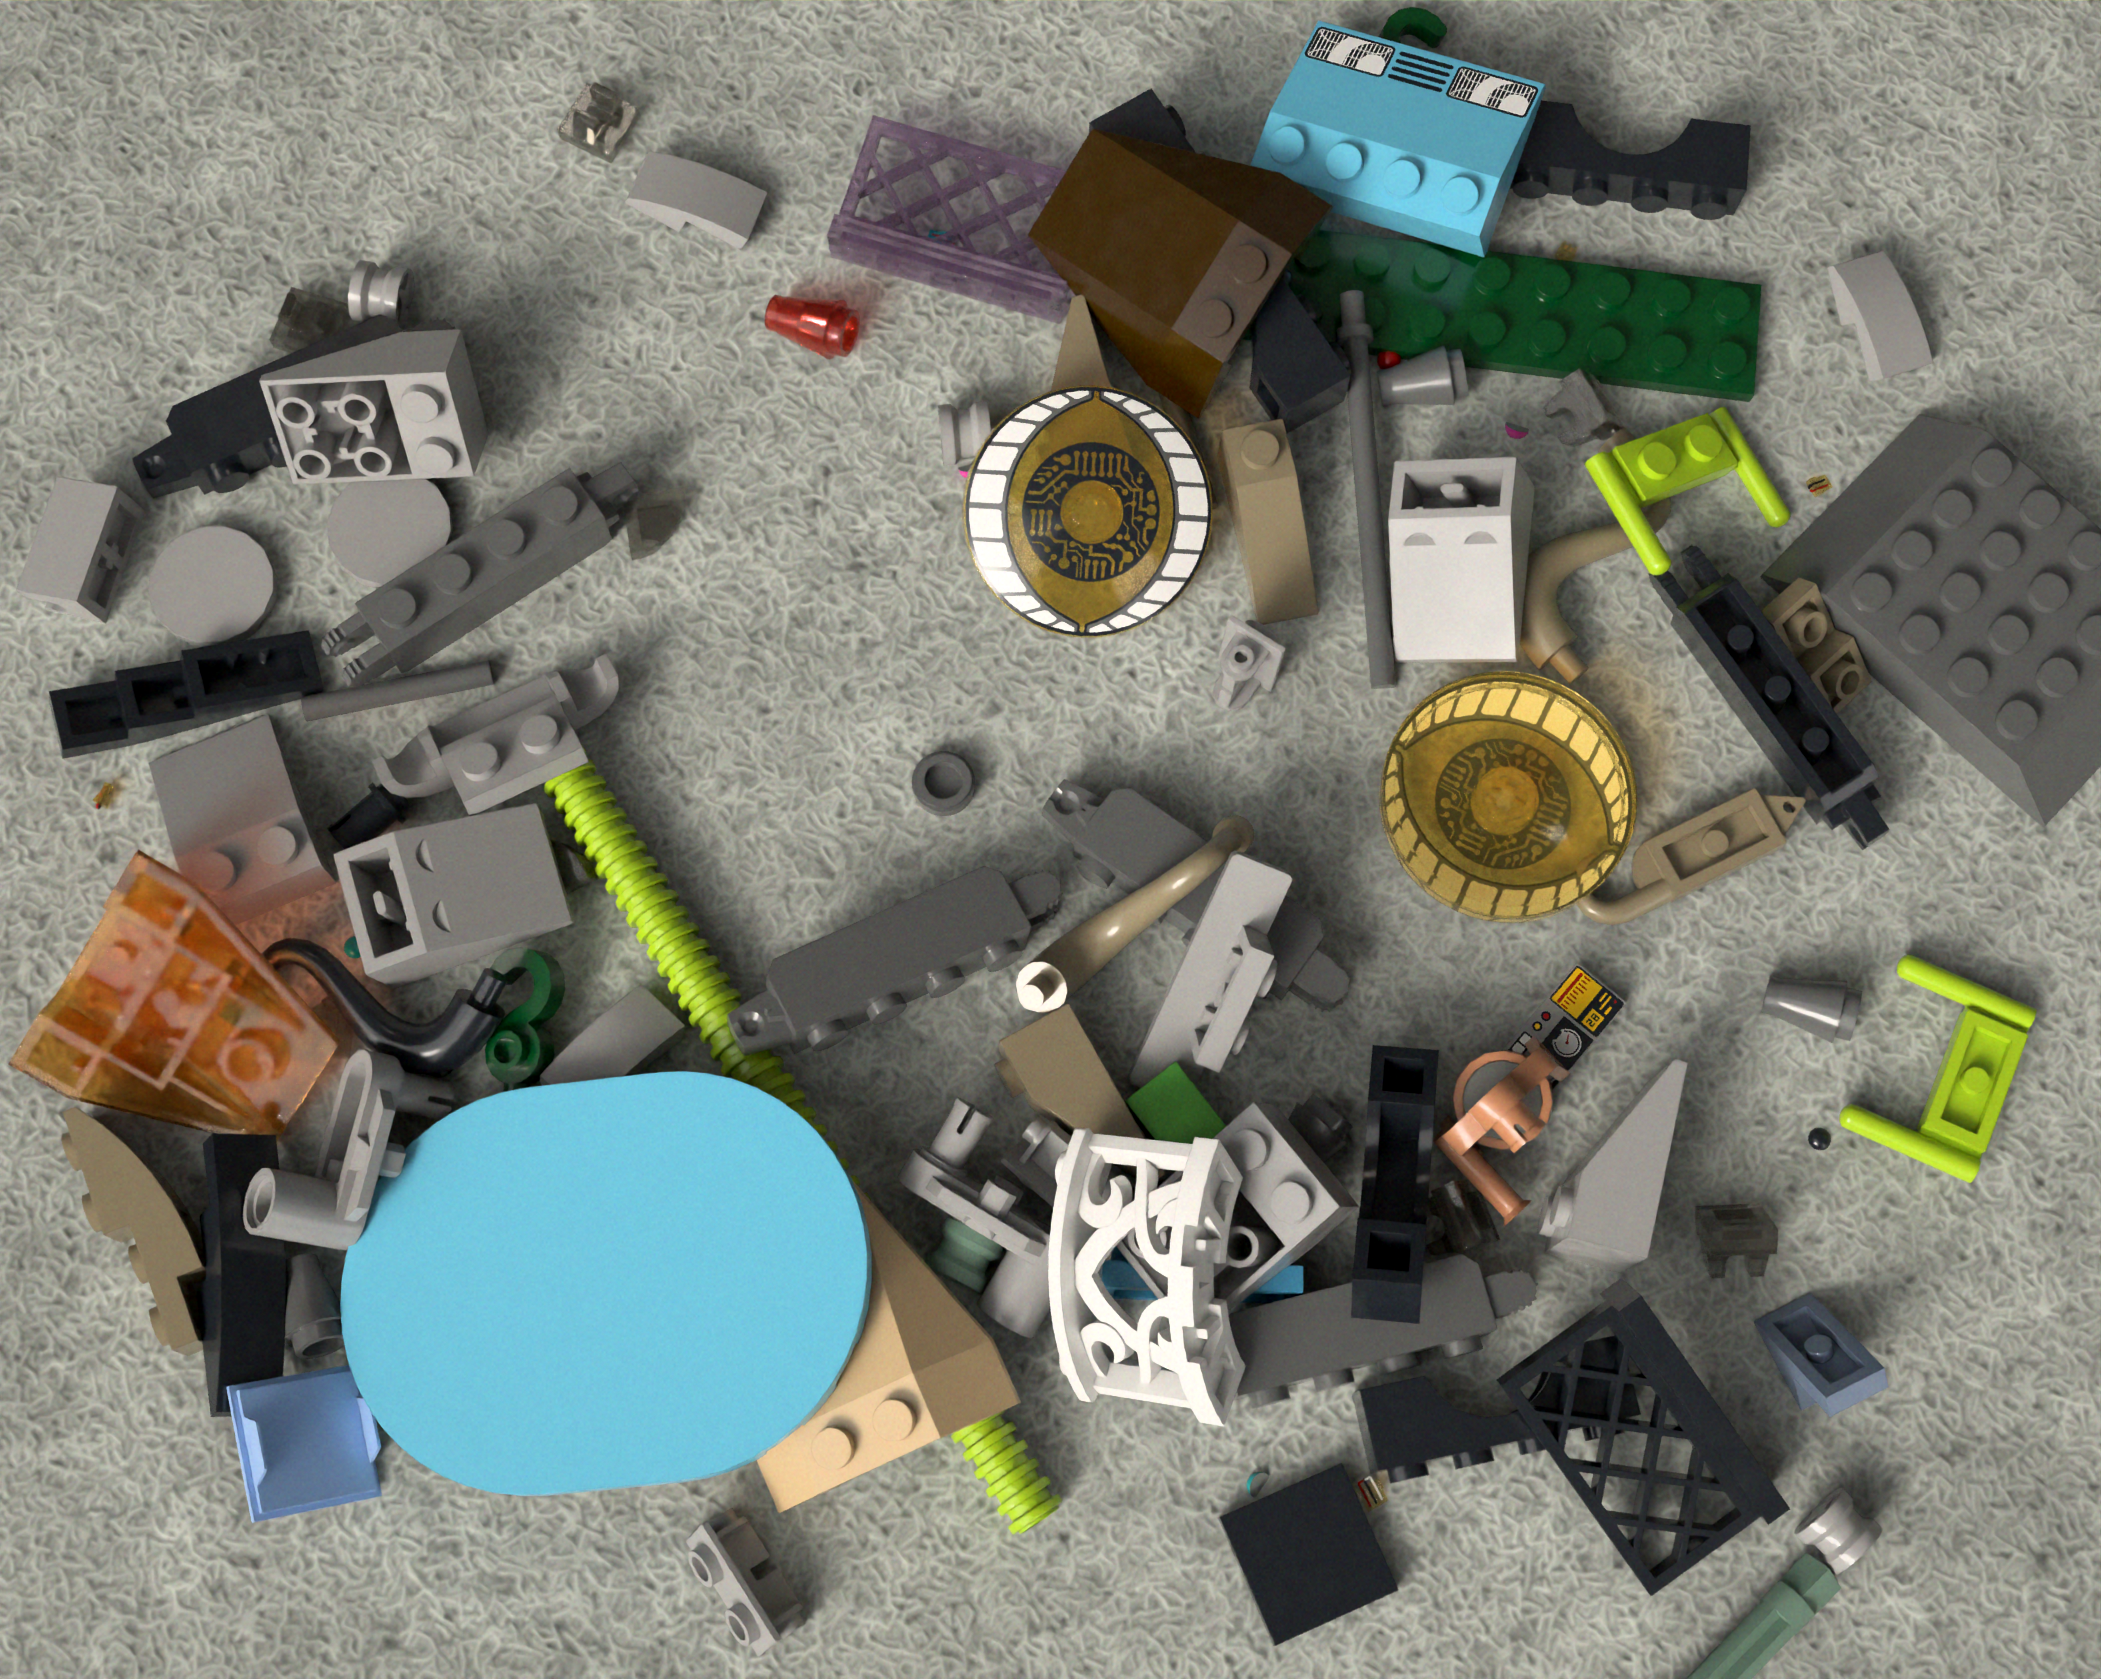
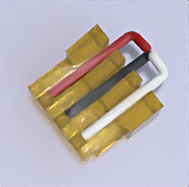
M1367 1476L1357 1483L1359 1489L1355 1493L1368 1512L1388 1501L1382 1483L1378 1478L1373 1480L1371 1476ZM1370 1478L1371 1482L1367 1484L1366 1480Z

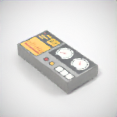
M1576 962L1503 1050L1515 1051L1529 1056L1530 1053L1525 1043L1535 1036L1570 1072L1627 1002ZM1548 1075L1554 1092L1561 1082Z

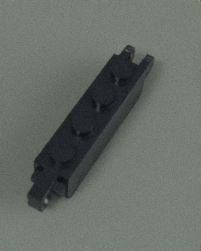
M377 315L172 406L166 419L171 435L132 458L141 482L153 499L195 486H199L204 495L212 491L228 493L244 486L248 482L250 474L270 465L277 468L287 467L259 382L261 375L399 332L455 330L456 328L446 322L445 318L439 320L437 317L436 320L430 319L429 323L423 322L402 331L396 319Z
M1691 545L1680 552L1686 570L1702 589L1691 598H1688L1671 572L1667 571L1661 575L1648 573L1653 588L1673 614L1671 626L1794 795L1806 799L1803 807L1816 825L1824 821L1833 830L1842 824L1862 850L1886 836L1889 828L1873 805V803L1881 798V795L1874 786L1879 776L1873 762L1740 582L1729 573L1721 577L1697 545Z

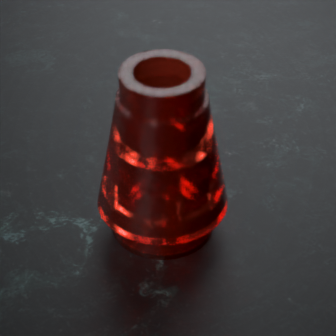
M774 295L768 303L765 312V327L767 330L776 332L778 335L830 360L835 355L847 357L857 340L860 326L859 312L848 308L845 300Z

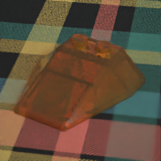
M138 850L103 906V908L107 909L60 989L39 1012L8 1065L68 1099L208 1133L276 1135L278 1141L341 1041L198 884Z

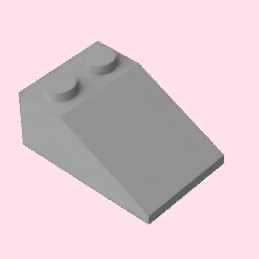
M269 714L148 763L174 858L197 917L214 933L226 930L336 884Z
M1675 1059L1649 1080L1565 1182L1558 1187L1555 1197L1546 1196L1537 1227L1538 1234L1547 1236L1544 1254L1617 1273H1622L1648 1258L1688 1062Z

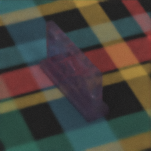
M873 115L839 215L834 214L827 234L830 256L841 261L1060 324L1070 289L1067 281H1064L1060 275L1034 268L1026 252L1037 246L1030 237L1019 241L1006 217L1034 203L1041 213L1046 205L1044 198L1053 194L1066 171ZM884 137L905 143L914 159L884 172L875 155L881 138ZM919 148H922V149H925V150H929V151L926 152V153H924V154H922V152L920 151ZM948 156L963 160L971 175L942 189L929 166ZM977 165H981L987 168L980 171ZM872 168L876 177L867 181L869 172ZM921 170L934 194L904 208L891 184ZM1004 173L1019 176L1028 192L999 206L986 182ZM1034 181L1043 183L1044 185L1037 188ZM978 187L991 211L961 224L949 200ZM881 189L885 191L896 211L876 222L855 216L860 199ZM940 205L953 229L934 239L919 235L911 219ZM998 222L1011 246L993 255L977 252L968 236ZM903 224L906 231L895 227ZM960 240L963 247L953 245V243ZM1017 257L1021 264L1011 262L1010 260Z

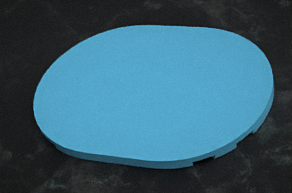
M687 1071L657 1072L505 1091L479 1099L436 1122L407 1146L401 1174L395 1178L382 1176L377 1182L361 1236L356 1244L348 1246L341 1281L340 1312L342 1335L354 1380L367 1407L381 1427L399 1447L437 1474L468 1487L516 1496H550L707 1479L736 1470L766 1455L767 1451L780 1444L801 1425L804 1426L819 1411L837 1387L836 1382L849 1361L855 1344L859 1343L865 1324L872 1284V1252L866 1217L852 1178L822 1135L806 1119L770 1094L732 1078Z

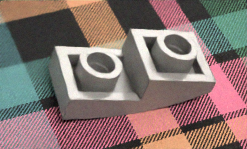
M648 151L625 204L678 232L687 221L741 250L750 237L768 192L713 167L669 154Z
M1884 250L1827 267L1841 326L1855 323L1870 382L1933 364L1928 341L1914 303L1903 280Z
M640 984L577 1036L540 1075V1083L544 1086L635 1075L682 1041L685 1025Z

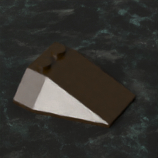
M1092 128L1029 231L1028 236L1076 296L1083 295L1085 297L1089 313L1145 384L1200 419L1233 367L1228 364L1229 359L1293 258L1295 257L1300 261L1333 206L1280 172Z

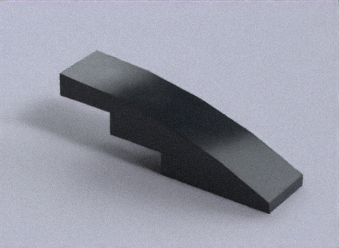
M307 630L181 650L179 661L115 671V681L49 691V704L61 756L64 759L153 741L299 700L301 697L323 692L324 687L310 632Z
M212 1133L202 1144L210 1206L199 1216L207 1279L196 1291L211 1417H232L226 1387L283 1376L286 1295L284 1240L249 1234L245 1229L243 1221L245 1195L255 1174L262 1168L280 1170L276 1135Z

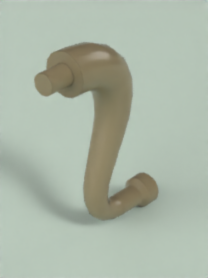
M1622 428L1603 444L1598 453L1603 451L1611 452L1616 446L1636 438L1626 428ZM1671 497L1648 505L1642 511L1655 534L1664 526L1671 512ZM1619 522L1554 538L1528 555L1520 645L1538 670L1551 663L1569 684L1580 678L1589 667L1570 647L1578 635L1569 626L1560 612L1557 603L1558 588L1565 578L1575 570L1633 547Z
M1238 815L1225 817L1214 828L1212 839L1196 852L1158 878L1079 924L1050 944L1018 974L1016 987L1021 1005L1028 1010L1038 1013H1050L1060 1008L1062 1004L1090 981L1138 935L1212 875L1228 860L1231 852L1240 851L1244 853L1254 840V829L1251 823Z

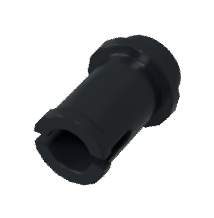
M372 782L368 786L371 792L337 822L328 826L327 829L344 849L377 838L397 820L403 824L407 821L404 814L412 808V805L405 797L392 794L382 784L377 786Z

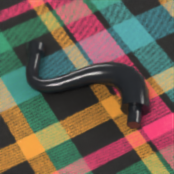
M289 937L272 943L260 954L252 965L240 991L228 997L221 1011L223 1017L229 1022L244 1029H257L265 1015L263 1002L277 975L286 966L297 965L315 978L353 1032L367 1048L374 1052L395 1056L406 1072L438 1074L462 1066L481 1051L497 1030L506 1013L496 1002L508 979L496 970L484 968L473 991L458 989L441 1015L428 1023L416 1024L404 1021L389 1012L341 961L326 948L310 940Z

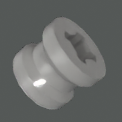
M359 260L353 270L348 293V309L351 319L364 322L377 315H383L396 319L400 328L403 329L406 325L408 310L411 307L414 296V275L412 270L395 266L392 270L386 271L379 269L375 262Z
M974 402L969 409L958 410L951 404L938 405L943 466L956 465L961 458L974 457L977 460L985 443L991 436L988 402Z
M1842 1487L1825 1497L1811 1511L1812 1513L1797 1526L1794 1534L1804 1544H1814L1824 1554V1565L1831 1570L1833 1575H1836L1846 1570L1862 1557L1880 1537L1883 1528L1873 1518L1862 1517L1853 1508V1497Z

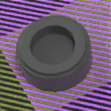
M939 751L927 755L917 764L912 775L914 798L921 808L933 815L951 816L961 812L969 805L975 792V776L972 767L963 757L953 752Z

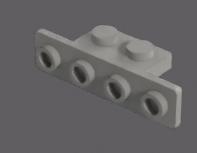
M1240 851L1231 852L1129 1071V1081L1132 1085L1142 1088L1176 1061L1196 1086L1204 1067L1220 1073L1228 1053L1232 1055L1239 1053L1248 1035L1250 1019L1246 1018V1015L1255 996L1263 998L1268 993L1276 975L1278 964L1276 960H1273L1274 953L1267 933L1292 882V877L1287 870Z

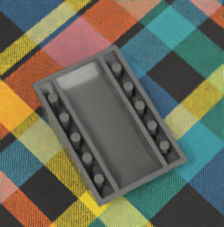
M1919 414L1782 553L1760 578L1778 594H1781L1798 577L1816 583L1835 630L1854 637L1868 673L2040 826L2045 827L2101 766V529L1988 431Z

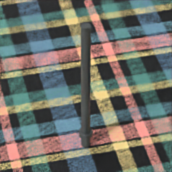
M1351 290L1339 295L1342 326L1336 330L1337 344L1344 348V353L1351 366L1347 398L1371 689H1385L1396 687L1368 352V344L1373 342L1374 338L1373 327L1366 324L1364 293L1358 290Z

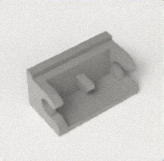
M57 476L16 591L26 598L46 601V610L106 624L145 510L118 486Z

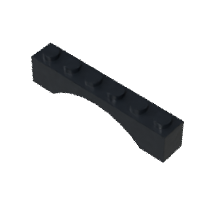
M1152 88L1089 122V133L1094 128L1195 152L1186 139L1185 126L1178 112L1169 104L1163 106ZM1203 151L1198 152L1200 154L1206 155ZM1283 274L1250 326L1252 369L1249 388L1271 421L1283 418L1286 434L1345 400L1351 376V366L1344 351L1337 343L1331 342L1328 344L1317 328V317L1310 302L1301 293L1294 295L1283 279Z

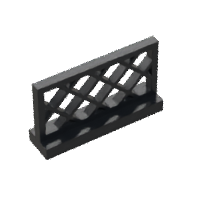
M1620 1278L1600 1293L1604 1300L1603 1303L1496 1379V1381L1648 1594L1653 1596L1761 1517L1769 1525L1790 1510V1508L1644 1298ZM1608 1325L1618 1340L1613 1369L1582 1365L1581 1359L1585 1341ZM1568 1354L1567 1362L1558 1361ZM1629 1358H1631L1641 1373L1627 1371ZM1543 1371L1565 1374L1558 1409L1531 1405L1520 1388ZM1578 1376L1611 1381L1604 1415L1572 1411ZM1625 1383L1650 1386L1655 1392L1650 1422L1618 1417ZM1667 1411L1677 1425L1664 1424ZM1542 1419L1556 1421L1554 1434L1550 1432ZM1569 1423L1602 1427L1596 1461L1569 1458L1564 1449ZM1616 1430L1648 1434L1641 1468L1609 1463ZM1662 1436L1688 1439L1692 1445L1687 1474L1656 1470ZM1704 1464L1714 1478L1702 1476ZM1579 1472L1593 1474L1591 1488ZM1607 1476L1639 1480L1633 1514L1609 1511L1604 1508L1602 1499ZM1653 1482L1684 1486L1678 1520L1647 1516ZM1699 1489L1725 1492L1735 1507L1714 1524L1693 1522ZM1617 1525L1630 1526L1628 1540ZM1644 1528L1676 1533L1672 1554L1648 1570L1639 1557ZM1690 1535H1696L1695 1538L1689 1541Z

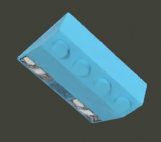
M1318 20L1269 112L1250 166L1282 173L1332 205L1333 208L1330 212L1485 258L1546 86L1540 82Z

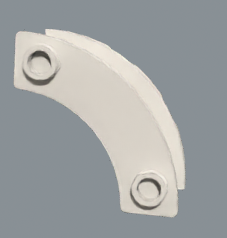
M1076 1127L1067 1150L1060 1154L1056 1164L1055 1177L1058 1186L1054 1200L1049 1242L1048 1280L1053 1330L1060 1355L1061 1371L1064 1375H1067L1080 1401L1093 1403L1099 1393L1187 1407L1193 1410L1199 1422L1224 1426L1246 1366L1234 1342L1228 1317L1227 1300L1214 1298L1213 1273L1214 1263H1226L1229 1229L1243 1177L1219 1139L1195 1137L1193 1144L1094 1134L1089 1128ZM1112 1163L1137 1166L1134 1201H1132V1186L1123 1175L1110 1179L1111 1195L1108 1201L1102 1199ZM1158 1169L1184 1171L1181 1181L1157 1189ZM1169 1226L1172 1227L1170 1250L1165 1248L1159 1237V1233L1166 1231ZM1134 1229L1139 1248L1145 1260L1156 1271L1168 1277V1295L1146 1307L1138 1323L1129 1317L1117 1304L1098 1274L1110 1252ZM1162 1317L1169 1318L1170 1329L1167 1328L1159 1332ZM1135 1351L1137 1352L1138 1361L1126 1359L1132 1356Z

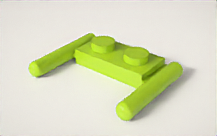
M1721 407L1710 414H1702L1616 446L1611 452H1600L1588 459L1584 464L1648 572L1652 575H1661L1667 572L1671 566V559L1640 508L1726 476L1735 469L1771 527H1782L1791 517L1790 510L1726 407Z
M1907 954L1897 963L1896 970L1900 978L1965 1006L1963 1012L1959 1014L1916 1128L1918 1132L1855 1104H1848L1841 1110L1839 1122L1845 1129L1971 1183L1979 1171L1981 1155L1986 1152L2027 1041V1031L2035 1019L2037 1009L1914 955Z

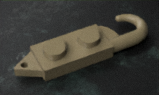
M1756 788L1749 790L1645 841L1635 851L1631 863L1632 877L1637 890L1612 902L1601 901L1590 893L1576 903V905L1585 916L1597 923L1617 925L1630 922L1664 904L1672 903L1782 849L1787 843L1784 836L1806 802V799L1804 797L1760 795ZM1783 805L1790 806L1792 813L1786 812ZM1592 855L1581 862L1573 875L1577 874L1578 879H1582L1590 864L1596 861L1599 856Z

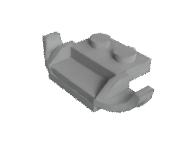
M607 653L595 658V664L591 668L582 670L566 669L543 673L540 678L435 726H427L408 742L403 750L394 758L387 759L381 756L371 762L381 784L390 793L406 798L426 797L455 786L470 816L475 815L589 762L575 730L600 717L614 702L619 690L618 674Z

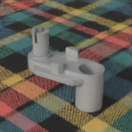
M365 1049L355 1052L347 1062L341 1077L329 1125L326 1127L318 1156L320 1158L315 1177L271 1168L259 1170L251 1180L245 1195L243 1206L245 1229L251 1235L338 1250H348V1246L356 1244L361 1236L378 1175L395 1178L401 1174L406 1155L403 1145L387 1142L395 1111L440 1121L448 1116L452 1107L428 1100V1097L435 1096L454 1101L453 1083L447 1079H435L404 1072L399 1060L392 1055Z
M957 1097L951 1112L931 1146H922L921 1150L914 1148L898 1174L897 1179L920 1197L1007 1249L1002 1261L980 1296L977 1306L989 1317L1022 1336L1034 1338L1050 1311L1048 1269L1051 1226L1017 1206L1025 1190L1007 1178L997 1174L994 1181L988 1179L983 1186L967 1176L968 1172L964 1169V1166L994 1118L982 1109L979 1112L976 1110L963 1131L962 1128L975 1105Z

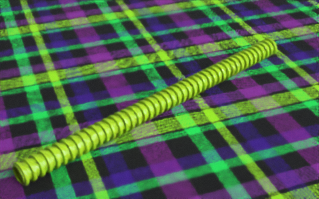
M588 759L589 762L546 781L543 787L547 797L556 798L554 807L558 814H566L564 823L568 830L577 831L574 839L578 846L587 847L584 854L588 862H597L595 873L598 878L608 880L605 888L609 895L618 896L615 904L619 911L628 912L626 922L629 927L639 929L636 937L640 944L649 945L646 951L649 959L660 962L657 971L661 977L670 978L667 986L671 994H680L681 997L678 1000V1004L682 1011L690 1010L691 1015L688 1018L692 1027H701L702 1029L699 1034L700 1040L703 1044L711 1043L713 1046L710 1050L712 1059L723 1062L720 1068L722 1075L754 1086L779 1099L806 1119L824 1138L827 1134L825 1125L815 1124L816 1111L813 1107L805 1108L803 1105L806 1096L802 1090L793 1089L792 1085L795 1083V1078L792 1073L782 1072L781 1069L784 1066V1061L781 1056H772L770 1052L773 1048L748 1056H743L729 1030L727 1014L741 1006L739 1004L742 998L741 993L738 989L729 988L728 985L731 982V978L727 972L718 971L721 963L716 955H708L707 952L710 949L708 941L697 938L700 930L695 922H687L689 917L687 908L682 905H676L679 897L674 889H666L668 884L666 875L655 872L658 867L657 861L652 856H645L648 851L647 845L643 840H635L638 834L633 824H625L627 814L624 809L614 807L617 799L613 792L604 791L607 784L603 776L594 775L597 769L593 760ZM835 1141L827 1142L828 1145L832 1148V1150L836 1153L838 1151V1146L835 1143ZM840 1158L839 1160L844 1169L847 1170L849 1163L846 1158ZM856 1175L850 1176L852 1181L859 1186L860 1180ZM865 1192L864 1194L871 1200L868 1193ZM1004 1410L953 1433L951 1438L955 1444L962 1442L967 1449L962 1454L965 1461L973 1460L978 1468L974 1471L977 1480L985 1478L989 1484V1487L985 1490L988 1497L996 1496L1001 1503L997 1507L999 1515L1004 1516L1008 1514L1013 1522L1008 1526L1011 1534H1016L1017 1532L1022 1534L1059 1509L1058 1505L1063 1500L1059 1494L1053 1496L1047 1489L1051 1484L1048 1476L1040 1478L1035 1470L1040 1465L1035 1457L1030 1460L1024 1453L1028 1445L1024 1439L1017 1442L1012 1434L1016 1431L1017 1427L1012 1421L1005 1423L1001 1416L1005 1412Z

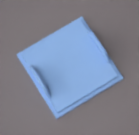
M350 1365L226 1387L252 1523L382 1496L375 1458L381 1448L376 1418L367 1407L356 1385Z

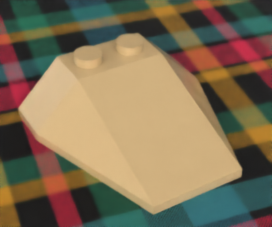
M855 1182L853 1183L861 1200L869 1229L872 1252V1284L869 1308L859 1343L855 1344L850 1359L836 1382L837 1387L827 1401L804 1426L801 1425L780 1444L767 1451L766 1455L757 1460L778 1513L791 1509L837 1488L864 1473L1021 1403L994 1339Z

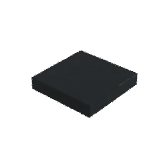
M1342 1463L1218 1518L1273 1646L1279 1645L1399 1590Z

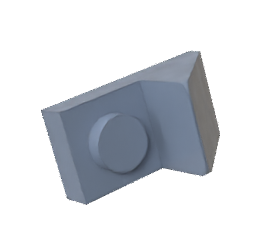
M1812 1293L1754 1321L1760 1336L1801 1411L1817 1403L1831 1417L1889 1387L1885 1368Z

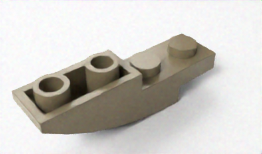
M76 1107L63 1111L62 1113L69 1132L61 1135V1142L71 1167L75 1171L82 1170L89 1193L82 1195L81 1200L89 1224L95 1232L102 1231L104 1236L120 1243L134 1238L136 1244L128 1247L129 1259L139 1281L142 1284L147 1282L150 1284L157 1306L149 1309V1317L155 1335L161 1345L167 1346L170 1344L172 1351L186 1356L202 1351L203 1344L198 1300L193 1284L206 1279L202 1235L190 1213L168 1181L143 1154L121 1135Z

